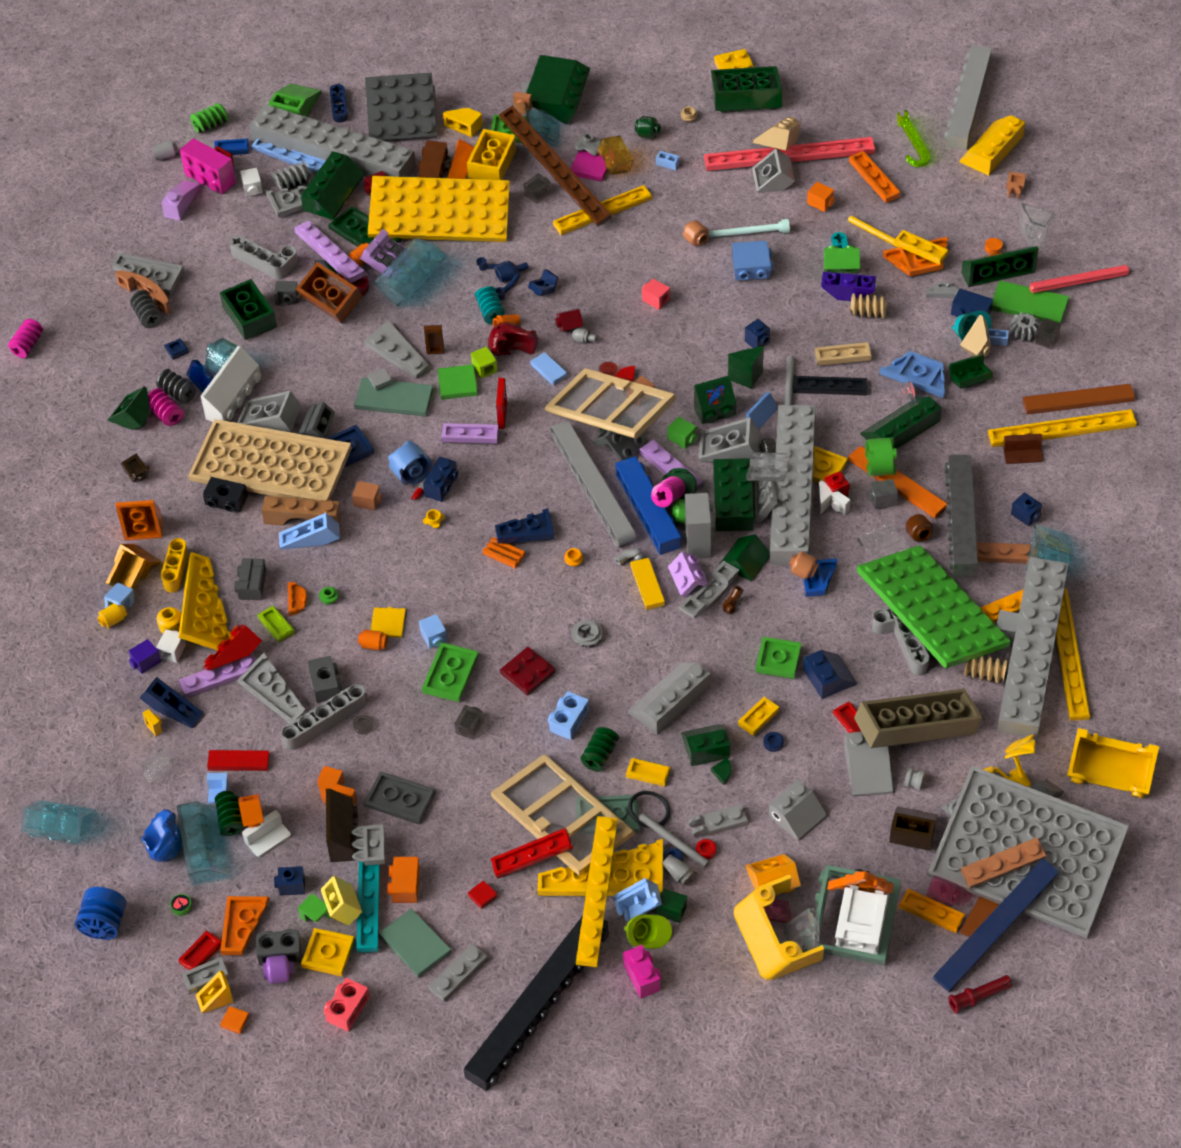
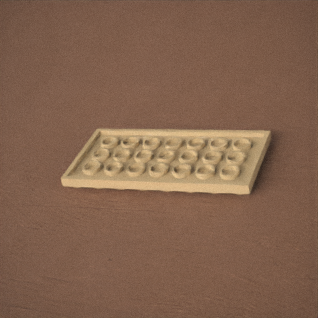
M214 419L188 478L189 481L208 484L210 478L214 477L245 484L248 492L275 497L330 501L352 446L351 443Z

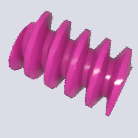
M34 319L24 320L8 343L10 351L17 357L26 358L31 348L34 347V344L41 337V332L44 331L42 325Z
M162 388L153 389L148 394L150 410L166 426H173L179 423L184 416V411L180 409L166 392H163Z
M676 476L668 477L653 488L651 498L655 505L665 508L684 495L685 484Z

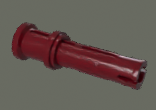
M1004 975L977 988H966L964 992L955 996L951 994L948 996L949 1005L955 1014L960 1013V1010L968 1006L974 1007L978 1001L1012 988V983L1008 984L1011 982V979L1008 975Z

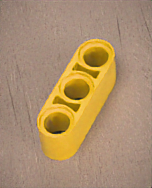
M175 538L169 543L161 573L164 589L169 593H174L180 589L189 557L186 542L181 538Z

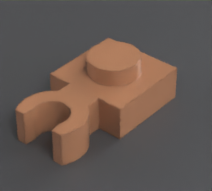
M514 92L513 101L515 109H518L520 114L524 113L526 119H528L532 108L531 94Z
M1009 172L1006 186L1008 198H1010L1012 193L1017 195L1016 199L1020 198V193L1024 190L1026 174Z

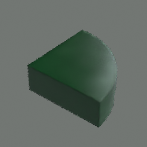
M725 758L711 768V772L723 785L728 782L731 775V764L728 758Z

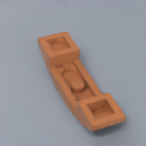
M118 270L115 272L118 285L130 292L134 288L147 290L154 299L158 309L168 315L171 313L167 296L156 283L133 272Z

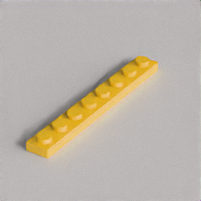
M597 816L576 965L597 967L618 818Z

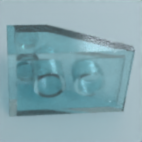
M1035 524L1026 570L1028 569L1029 558L1035 557L1069 563L1068 574L1073 556L1072 537Z

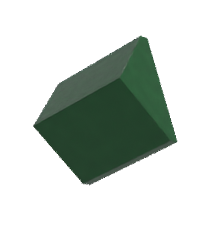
M763 346L728 354L727 376L729 375L732 382L752 389L763 373Z
M756 534L737 539L719 565L725 561L739 569V576L753 581L770 558V551Z

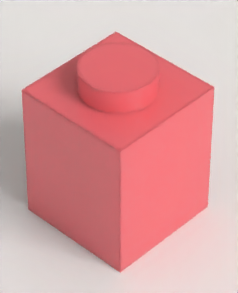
M655 279L646 283L642 288V301L659 310L670 300V287Z

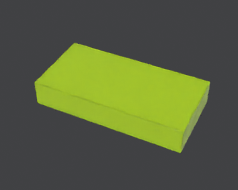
M274 606L257 615L260 622L278 643L295 634L292 626Z

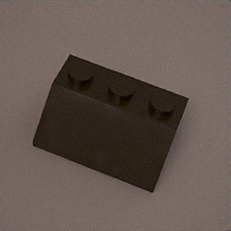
M329 788L326 789V843L330 862L355 861L352 855L358 852L359 849L352 846V843L355 841V835L352 834V831L358 828V823H354V818H358V807L353 805L351 797Z

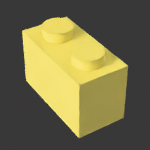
M333 876L321 888L331 918L349 926L362 913L352 884Z

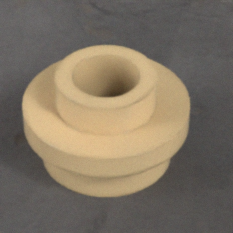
M687 106L681 111V119L691 122L697 118V112L691 106Z

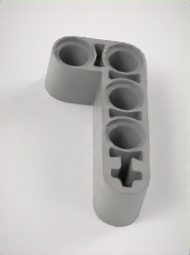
M240 235L233 236L229 240L233 257L275 279H283L298 265L297 251L293 246H285L275 254Z
M890 607L876 610L873 613L872 630L877 634L894 632L911 672L918 676L924 675L928 670L929 655L925 646Z

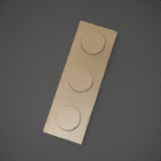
M868 342L816 347L814 352L817 366L871 360Z

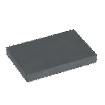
M380 771L364 801V807L420 825L436 794V789Z

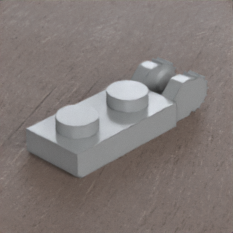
M741 804L702 816L697 815L687 821L690 827L705 824V826H699L692 830L693 837L707 834L712 835L748 825V820Z

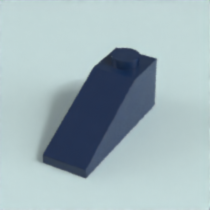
M158 677L152 681L139 698L155 711L190 728L196 724L203 714L201 710Z

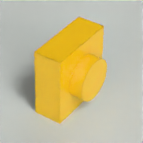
M150 709L144 711L142 714L145 724L155 736L161 734L162 720L157 714L154 715Z

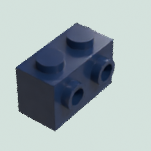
M439 456L423 482L425 497L440 502L443 501L459 474L456 461Z

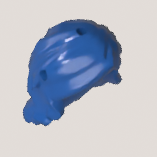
M163 809L160 813L156 814L155 818L151 819V823L141 837L150 858L157 862H168L176 858L182 847L181 833L178 825L175 823L176 815L168 809Z

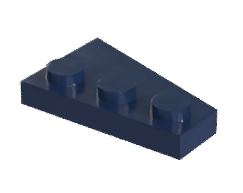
M543 509L542 513L536 515L534 513L528 514L527 518L521 520L513 519L495 525L497 543L554 539L549 509Z

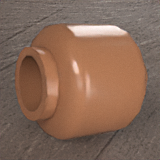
M694 220L685 225L683 237L693 246H702L708 241L709 231L702 223Z
M801 551L797 556L793 554L788 565L792 566V574L806 580L809 577H813L819 564L816 563L815 557Z

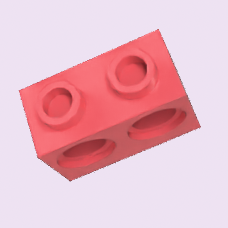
M345 978L343 983L337 986L333 999L329 1000L324 1007L326 1021L349 1032L370 998L368 987ZM349 994H355L352 997H347ZM338 1011H344L341 1014H336Z

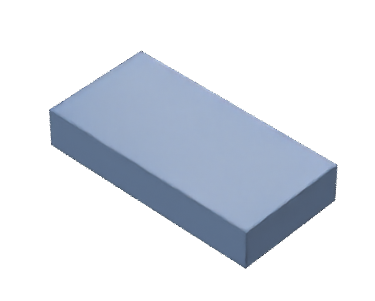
M545 352L530 361L531 366L553 386L567 377V372Z

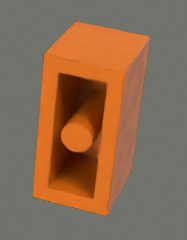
M419 857L393 858V865H389V877H392V883H388L387 889L388 895L392 897V903H417L420 874Z

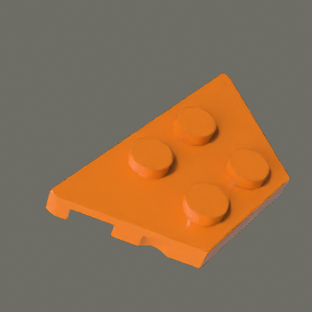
M947 237L929 240L934 244L947 248ZM900 247L883 251V258L909 277L942 270L944 266V260L939 265Z
M863 871L855 872L852 875L846 874L845 877L828 881L827 890L834 891L838 888L845 890V887L850 888V885L858 886L859 891L875 893V890L883 891L885 895L893 892L894 884L886 881L885 878Z

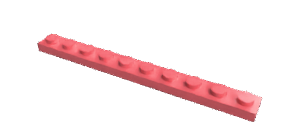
M872 137L792 145L787 150L778 149L788 155L791 162L846 157L864 151L866 154H875ZM769 147L704 154L706 171L755 166L776 148Z

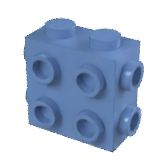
M767 241L732 243L735 281L770 278L771 271H774L773 260H770L772 258V250L768 248Z

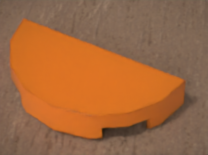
M288 582L289 616L301 612L306 607L308 601L305 588H302L295 582Z

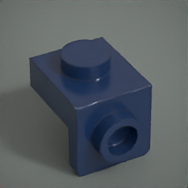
M546 269L543 271L541 279L529 282L528 288L538 296L553 293L558 282V276Z

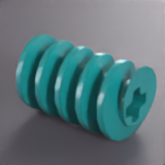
M486 286L475 292L474 295L484 321L487 324L493 325V319L497 315H504L505 313L496 288Z

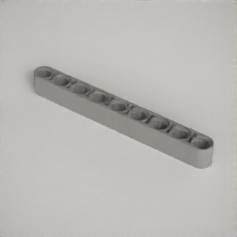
M565 421L551 426L550 432L616 546L620 547L635 541L636 536L631 524L570 422Z

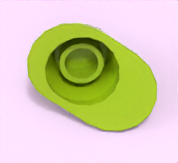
M637 915L629 920L627 926H624L628 941L634 947L643 945L644 948H661L668 943L672 935L670 922L660 915Z

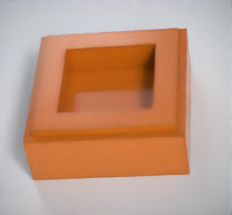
M229 1006L220 1026L221 1028L241 1034L249 1018V1013Z

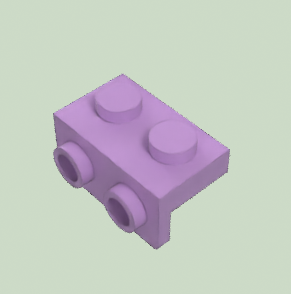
M681 552L668 566L681 596H688L697 585H708L699 560L693 554Z

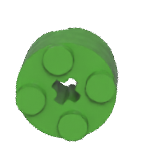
M893 438L867 439L865 443V456L868 462L866 464L868 476L896 475V464H893V460L897 459V451L894 448Z

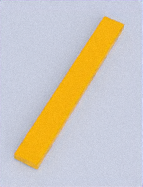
M1132 409L989 429L988 436L992 447L1003 446L1004 436L1042 434V439L1047 440L1136 427L1137 422Z
M1064 588L1055 640L1069 721L1090 720L1068 589Z

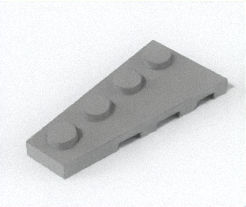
M389 321L364 340L366 347L415 379H418L429 369L428 363Z
M764 453L753 463V512L755 523H761L764 518H767L770 511L777 504L769 455Z

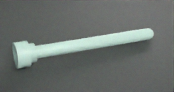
M782 219L777 224L709 231V238L777 230L782 233H790L789 219Z

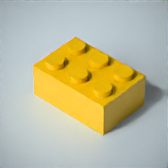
M483 129L467 162L468 178L503 180L516 152L515 135Z

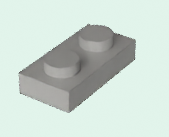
M221 957L181 973L189 994L201 990L220 970L224 971L226 979L229 978Z

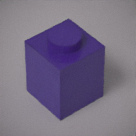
M149 639L128 651L130 656L128 661L134 670L138 669L141 674L161 662L159 651Z

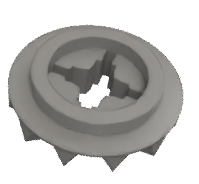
M591 620L578 622L574 625L571 632L574 643H578L580 647L585 645L588 648L590 645L596 646L597 642L601 641L603 634L601 626ZM590 631V635L584 638V634Z

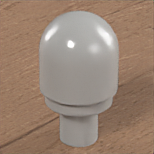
M576 328L572 332V338L576 342L588 343V341L596 342L597 335L591 334L588 329Z

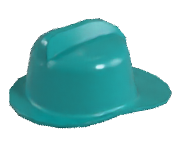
M975 311L962 314L957 317L951 328L963 341L979 315H981L986 320L988 329H991L992 321L987 312Z

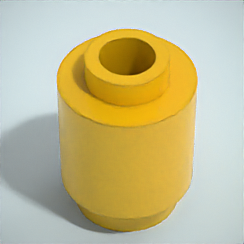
M113 603L98 612L97 620L102 627L106 626L109 629L124 620L127 612L123 605L119 606Z

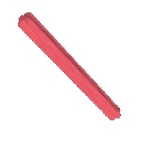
M1127 265L1032 282L1029 289L1031 293L1126 276L1129 274V268Z

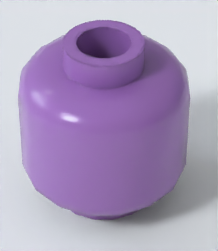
M286 955L268 957L266 962L263 963L264 980L268 979L270 984L288 982L290 974H294L293 961L289 962Z

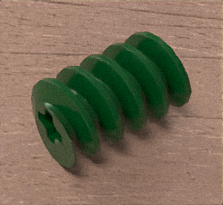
M606 727L596 728L584 753L581 755L582 764L592 771H602V766H605L606 760L609 759V754L612 753V748L616 746L619 735Z
M222 791L214 798L220 835L233 836L245 829L239 807L240 797L231 791Z

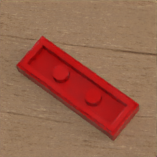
M209 750L207 768L208 771H268L270 753L269 750Z

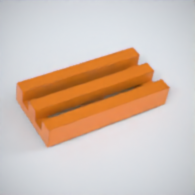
M494 537L490 539L491 542H488L487 547L483 549L484 555L513 568H516L525 556V551L507 543L498 544L497 539Z

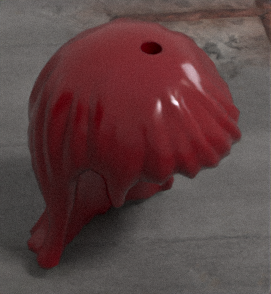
M509 322L497 324L493 327L488 337L489 350L495 356L511 355L507 350L512 349L521 350L532 355L538 346V337L535 330L527 331Z

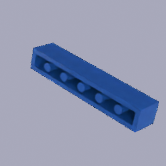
M636 456L615 463V474L659 555L681 548L682 533L679 529H676L673 517L667 513V507H659L653 502L651 498L653 490L652 480L649 475L645 474L643 463H639Z

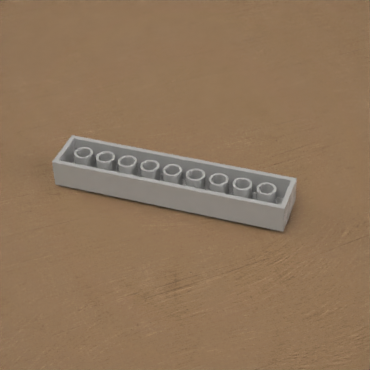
M266 104L249 125L251 140L253 141L259 139L261 143H272L274 147L285 148L290 152L294 150L325 161L332 151L349 156L364 172V176L367 177L383 171L386 176L408 177L416 165L414 150Z
M778 405L774 472L777 504L772 509L771 565H788L793 554L797 556L801 551L810 555L816 433L815 405Z
M1035 557L1029 558L997 732L1023 737L1034 734V739H1037L1069 563Z

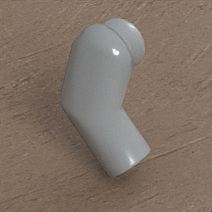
M634 548L623 551L614 560L620 566L632 557L636 561L644 558V555L641 553V549Z

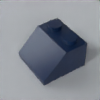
M820 650L804 657L803 671L821 699L857 685V682L838 654Z

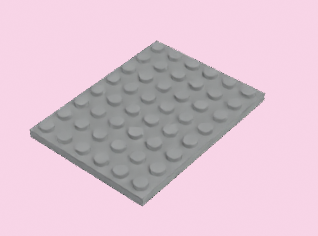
M971 766L927 876L1001 904L1040 861L969 889L960 871L961 868L1037 837L1046 854L1044 860L1057 869L1059 874L1027 907L1023 914L1087 938L1129 826Z

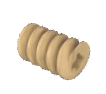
M853 293L850 312L853 311V315L856 316L859 311L861 317L864 316L865 312H867L868 317H871L872 313H874L875 318H878L881 313L882 319H885L888 299L885 302L884 297L881 296L879 301H877L876 295H874L872 300H870L869 295L863 299L862 294L856 299L855 293Z
M981 656L979 659L975 658L966 662L964 676L967 677L971 672L972 678L979 674L980 680H983L987 675L988 682H991L993 677H995L997 684L1001 679H1003L1004 683L1008 662L1004 660L1001 665L999 658L992 663L991 656H989L987 661L984 660V656Z

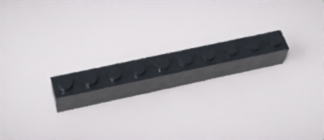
M582 917L464 1067V1075L467 1080L485 1091L490 1086H494L499 1079L500 1072L503 1069L506 1070L511 1064L514 1054L522 1050L527 1037L533 1036L540 1020L544 1021L550 1007L559 1002L563 990L571 986L576 973L582 972L585 966L576 965ZM606 920L603 923L601 942H604L609 935L608 921Z

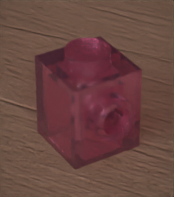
M934 875L926 895L928 898L952 906L953 902L957 903L961 891L958 890V884Z

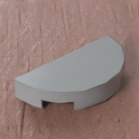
M936 282L934 286L927 289L926 298H955L959 288L957 289L952 286L950 282Z

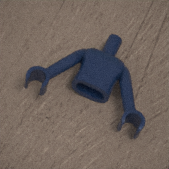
M479 257L476 260L481 271L486 270V268L494 269L501 283L511 280L504 288H496L500 301L505 299V293L517 283L520 278V271L529 269L527 262L515 265L511 261L488 264L484 257Z

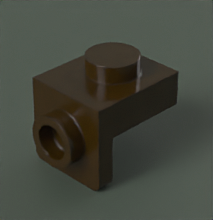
M137 453L120 464L132 482L144 480L150 470V467L148 465L145 466Z

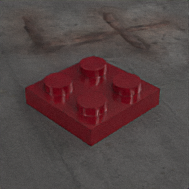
M528 646L500 669V674L527 696L556 672L551 664Z

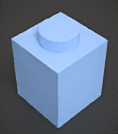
M437 614L419 621L420 633L429 649L439 647L441 642H447L446 630Z

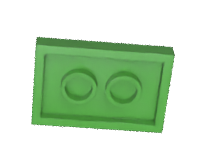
M441 642L422 686V693L460 702L478 659V651Z

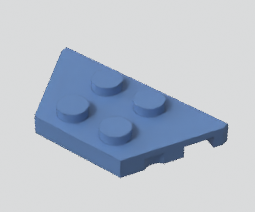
M909 351L903 357L893 360L892 364L888 367L882 366L880 368L879 374L907 385L911 382L913 387L941 398L945 396L944 363Z

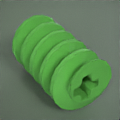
M215 103L214 107L209 106L208 109H202V112L198 111L196 114L190 115L191 123L197 133H199L198 129L205 132L204 126L211 129V123L216 127V121L223 124L222 118L226 122L229 121L225 108L219 103Z

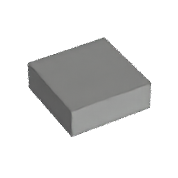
M384 368L367 374L375 390L392 384V379Z

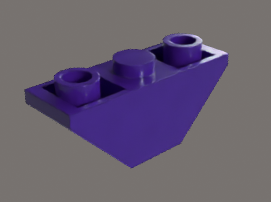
M823 272L821 287L837 300L851 301L853 293H855L856 299H858L860 294L864 298L875 292L876 276Z

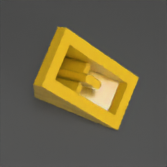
M222 970L196 994L202 1013L233 1003L230 987Z

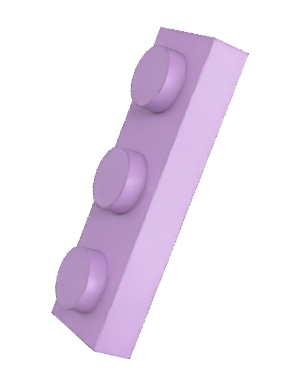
M443 423L442 442L497 444L498 425Z

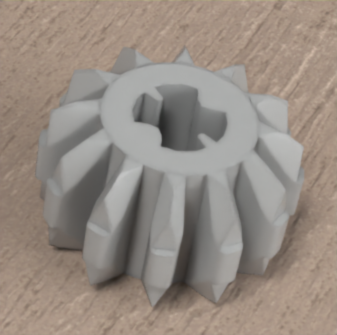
M1020 312L1019 315H1014L1010 322L1011 335H1014L1015 339L1021 338L1022 342L1024 339H1027L1029 342L1032 338L1036 339L1040 332L1039 318L1035 317V314L1029 315L1028 312L1026 314Z

